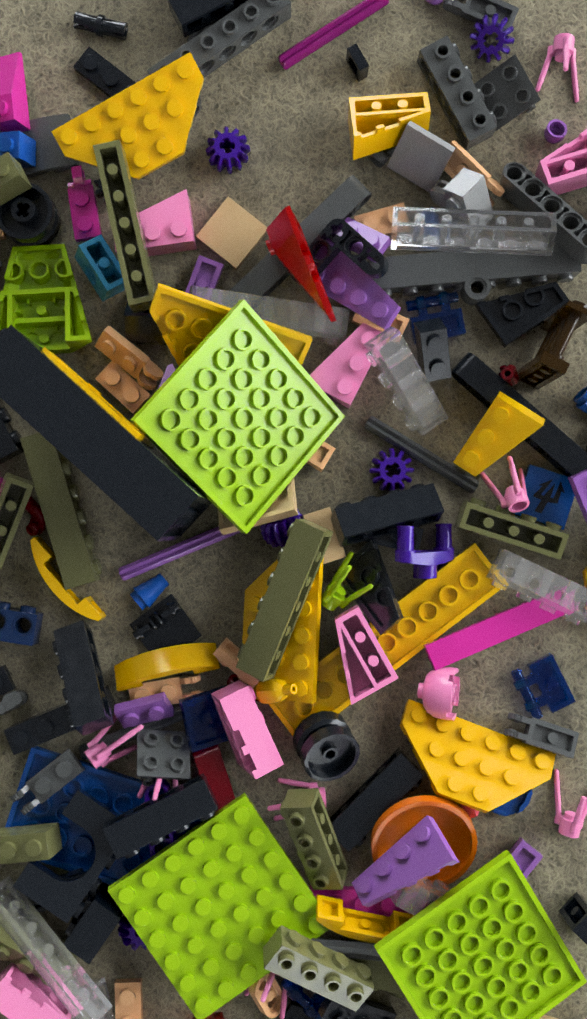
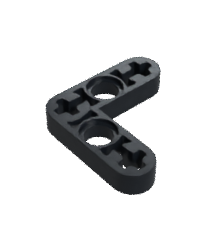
M336 218L330 221L309 245L313 260L317 264L316 267L319 275L340 251L371 278H381L388 271L389 264L387 259L343 219ZM339 228L342 230L343 235H336L334 231ZM327 238L335 244L333 247L326 241ZM356 242H362V252L358 255H352V245ZM322 246L327 247L326 256L323 259H316V250ZM368 255L380 265L377 270L372 268L369 262L365 260Z

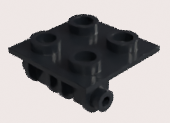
M172 594L129 624L133 629V636L137 640H141L148 651L193 643L202 636Z

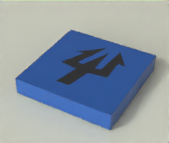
M531 464L528 465L525 473V483L530 504L527 509L513 514L521 516V513L536 517V522L546 524L549 521L561 525V530H564L575 496L568 476Z

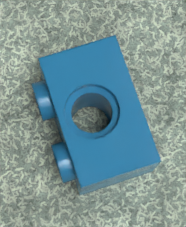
M101 234L78 245L75 259L102 302L125 290L119 262Z

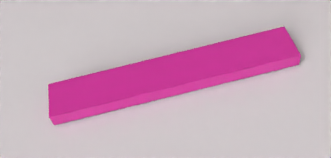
M563 585L423 646L433 670L436 671L577 609L567 585Z

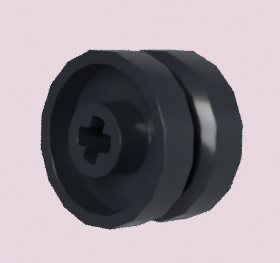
M30 183L32 188L0 206V229L18 246L48 245L58 234L61 226L60 213L49 195L38 185Z
M333 711L317 712L302 720L295 729L293 735L295 751L300 757L306 773L312 779L317 781L339 779L350 772L356 765L360 755L359 744L340 714Z

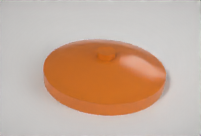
M419 795L406 798L389 807L379 817L371 833L370 846L373 861L375 862L426 815L434 818L459 863L453 866L447 865L439 869V873L432 876L427 875L417 880V884L403 887V889L429 891L442 888L456 881L471 866L477 852L478 843L471 818L457 803L440 796Z

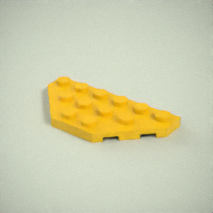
M191 52L51 132L65 157L95 167L98 166L93 145L120 140L126 153L130 176L139 180L184 155L204 77Z
M160 283L157 285L149 308V312L160 329L162 337L178 366L183 363L231 310L229 307ZM263 320L302 365L313 341L312 337Z
M324 557L274 678L283 679L287 684H295L297 686V693L295 695H288L286 698L288 701L311 704L316 702ZM277 560L245 590L243 644L246 643L249 636L247 634L248 627L255 620L259 611L257 610V605L268 589V578L277 567Z
M411 699L407 700L399 726L404 735L408 737L413 747L412 751L421 768L425 770L435 795L487 813L551 779L556 754L522 743L520 740L505 736L459 717H456L454 721L435 718L427 713L423 704Z

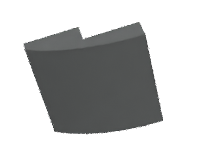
M69 114L52 115L30 120V130L22 133L36 140V167L23 168L27 177H36L49 171L60 173L71 169V167L79 166L78 160L76 161L64 156L51 132L70 121L71 117Z

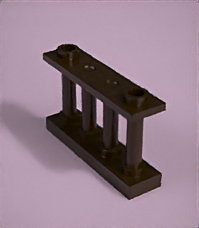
M569 300L541 323L539 328L547 331V334L536 357L518 370L519 381L538 390L566 373L570 363L564 361L562 355L573 332L587 322V305L585 303Z

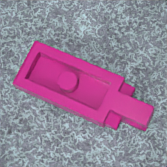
M80 165L71 167L73 182L68 183L67 189L76 242L88 241L101 234L95 188L92 185L91 179L85 180V173Z

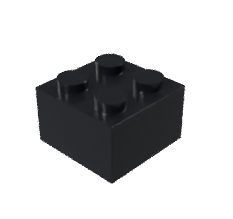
M104 882L99 889H96L93 895L91 894L85 899L84 903L86 906L77 919L72 918L64 932L67 938L62 946L88 964L91 963L123 915V912L108 892L109 885Z

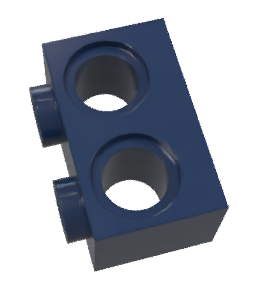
M0 601V614L5 620L3 627H0V641L27 646L38 644L44 613L36 612L37 607L21 605L20 609L11 608V603ZM23 618L30 621L31 627L29 631H25L21 627V620Z

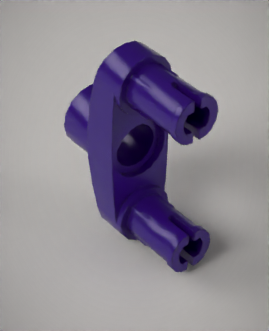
M435 524L436 547L430 550H414V526H397L395 562L413 564V578H437V565L454 559L452 524Z

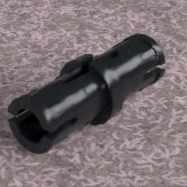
M76 11L74 14L73 23H77L73 25L74 29L96 33V36L99 37L105 35L126 40L128 23L107 19L105 15L101 14L93 16Z

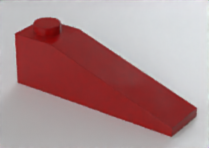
M289 205L267 227L266 231L269 239L265 241L271 256L276 254L282 265L331 322L337 321L302 228Z

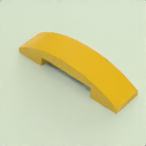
M41 537L32 538L30 542L33 558L42 578L52 592L77 613L96 621L104 619L107 615L91 596L85 597L81 601L71 589L65 590L62 578L50 565V562L56 558L54 552Z
M216 643L174 645L151 650L126 659L114 666L116 690L119 692L143 686V681L193 670L194 674L220 669L219 661L213 655L217 649Z
M318 894L316 896L317 922L337 934L363 942L377 943L414 916L413 914L394 910L390 917L344 908L342 899Z

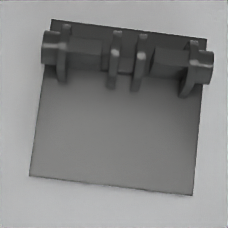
M516 54L474 84L476 89L479 88L482 91L485 99L484 103L488 111H492L496 117L497 128L495 131L524 111L527 113L531 112L536 108L535 104L541 100Z
M142 729L137 733L136 777H140L144 786L154 784L156 778L191 779L189 732Z

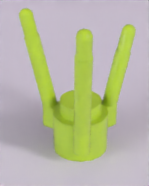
M352 551L348 553L331 582L322 593L321 604L330 611L336 610L338 606L344 609L350 602L373 588V585L369 584L345 598L346 591L341 586V583L352 569V566L348 565L354 555Z

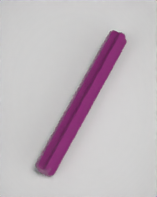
M364 0L280 54L278 61L284 70L292 67L389 4V0Z

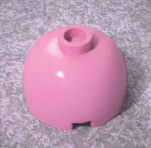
M443 667L436 671L431 670L425 676L424 683L419 682L417 696L422 699L424 709L431 716L443 720H455L457 713H452L453 706H458L460 677L454 676L459 672L458 668Z

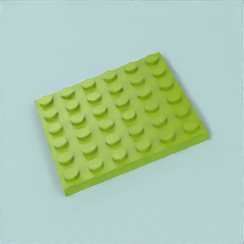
M243 299L234 305L130 421L241 533L247 534L344 419L345 415Z
M245 792L215 812L211 818L202 821L108 887L109 894L196 1019H205L270 972L264 969L263 947L280 925L290 930H295L309 939L318 938L329 930L316 921L317 899Z
M508 850L503 851L373 945L419 1019H539L587 983L584 975Z

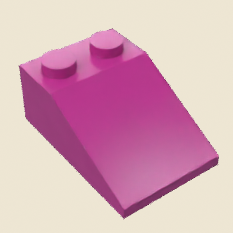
M16 52L0 57V132L29 131L30 119L22 53Z

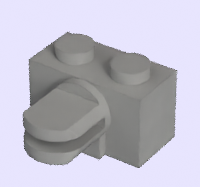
M463 168L450 182L440 180L437 186L433 187L430 191V197L433 202L450 211L452 224L460 232L464 231L474 236L494 215L484 175L467 168Z

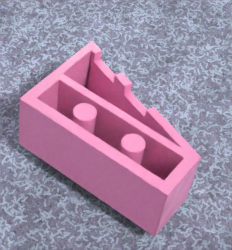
M187 189L139 212L148 256L197 249Z
M358 605L334 617L349 699L352 705L397 680L398 676Z

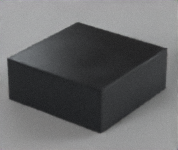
M356 43L347 48L346 61L359 82L367 78L369 64Z

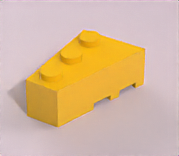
M428 92L349 97L348 126L353 160L397 146L410 120L428 131L431 114Z
M499 391L453 463L476 477L544 425L545 419Z

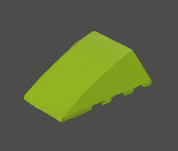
M65 244L12 247L4 276L3 291H0V331L4 328L8 329L12 325L40 347H46L54 354L73 353L93 342Z

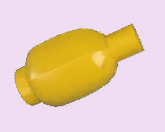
M273 678L264 682L259 681L253 690L256 700H259L262 704H273L284 701L288 695H295L297 693V686L295 684H287L283 679Z

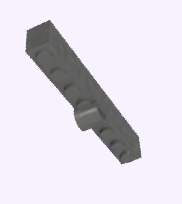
M555 242L387 256L385 257L389 264L387 273L381 278L372 279L390 297H392V293H403V296L417 295L418 291L428 290L429 294H438L444 292V289L454 288V291L460 292L461 298L466 304L476 305V303L482 302L487 297L490 289L495 288L496 284L506 283V287H516L522 285V282L531 281L532 285H541L551 279H557L558 283L573 281V278L582 269L581 263L575 261ZM368 261L372 268L377 270L380 267L378 262ZM471 286L477 287L480 293H474L471 290Z

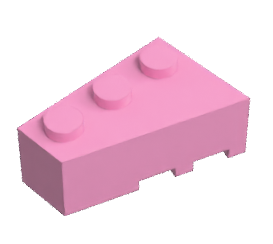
M587 129L580 133L579 137L568 144H564L539 162L535 176L557 195L587 186Z
M362 323L310 376L331 400L349 409L387 334Z
M238 680L211 693L236 761L254 779H258L284 765L265 724L264 716L255 702L256 695L250 685L247 686Z
M12 962L0 973V1013L8 1019H71L74 1009L53 987L42 983L39 977L31 973H23Z

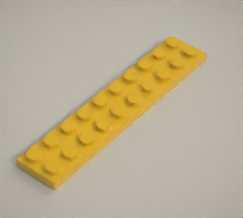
M472 543L455 556L453 560L438 569L437 578L425 579L398 600L404 618L388 632L380 635L371 621L368 624L395 671L424 649L423 645L437 639L507 584L476 543ZM336 647L318 661L315 703L295 702L285 699L282 702L269 704L292 736L302 720L311 714L321 711H333L339 714L351 704L340 647Z

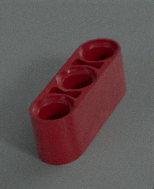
M214 742L194 749L192 753L199 775L205 774L217 799L218 810L233 801L235 796L218 743Z

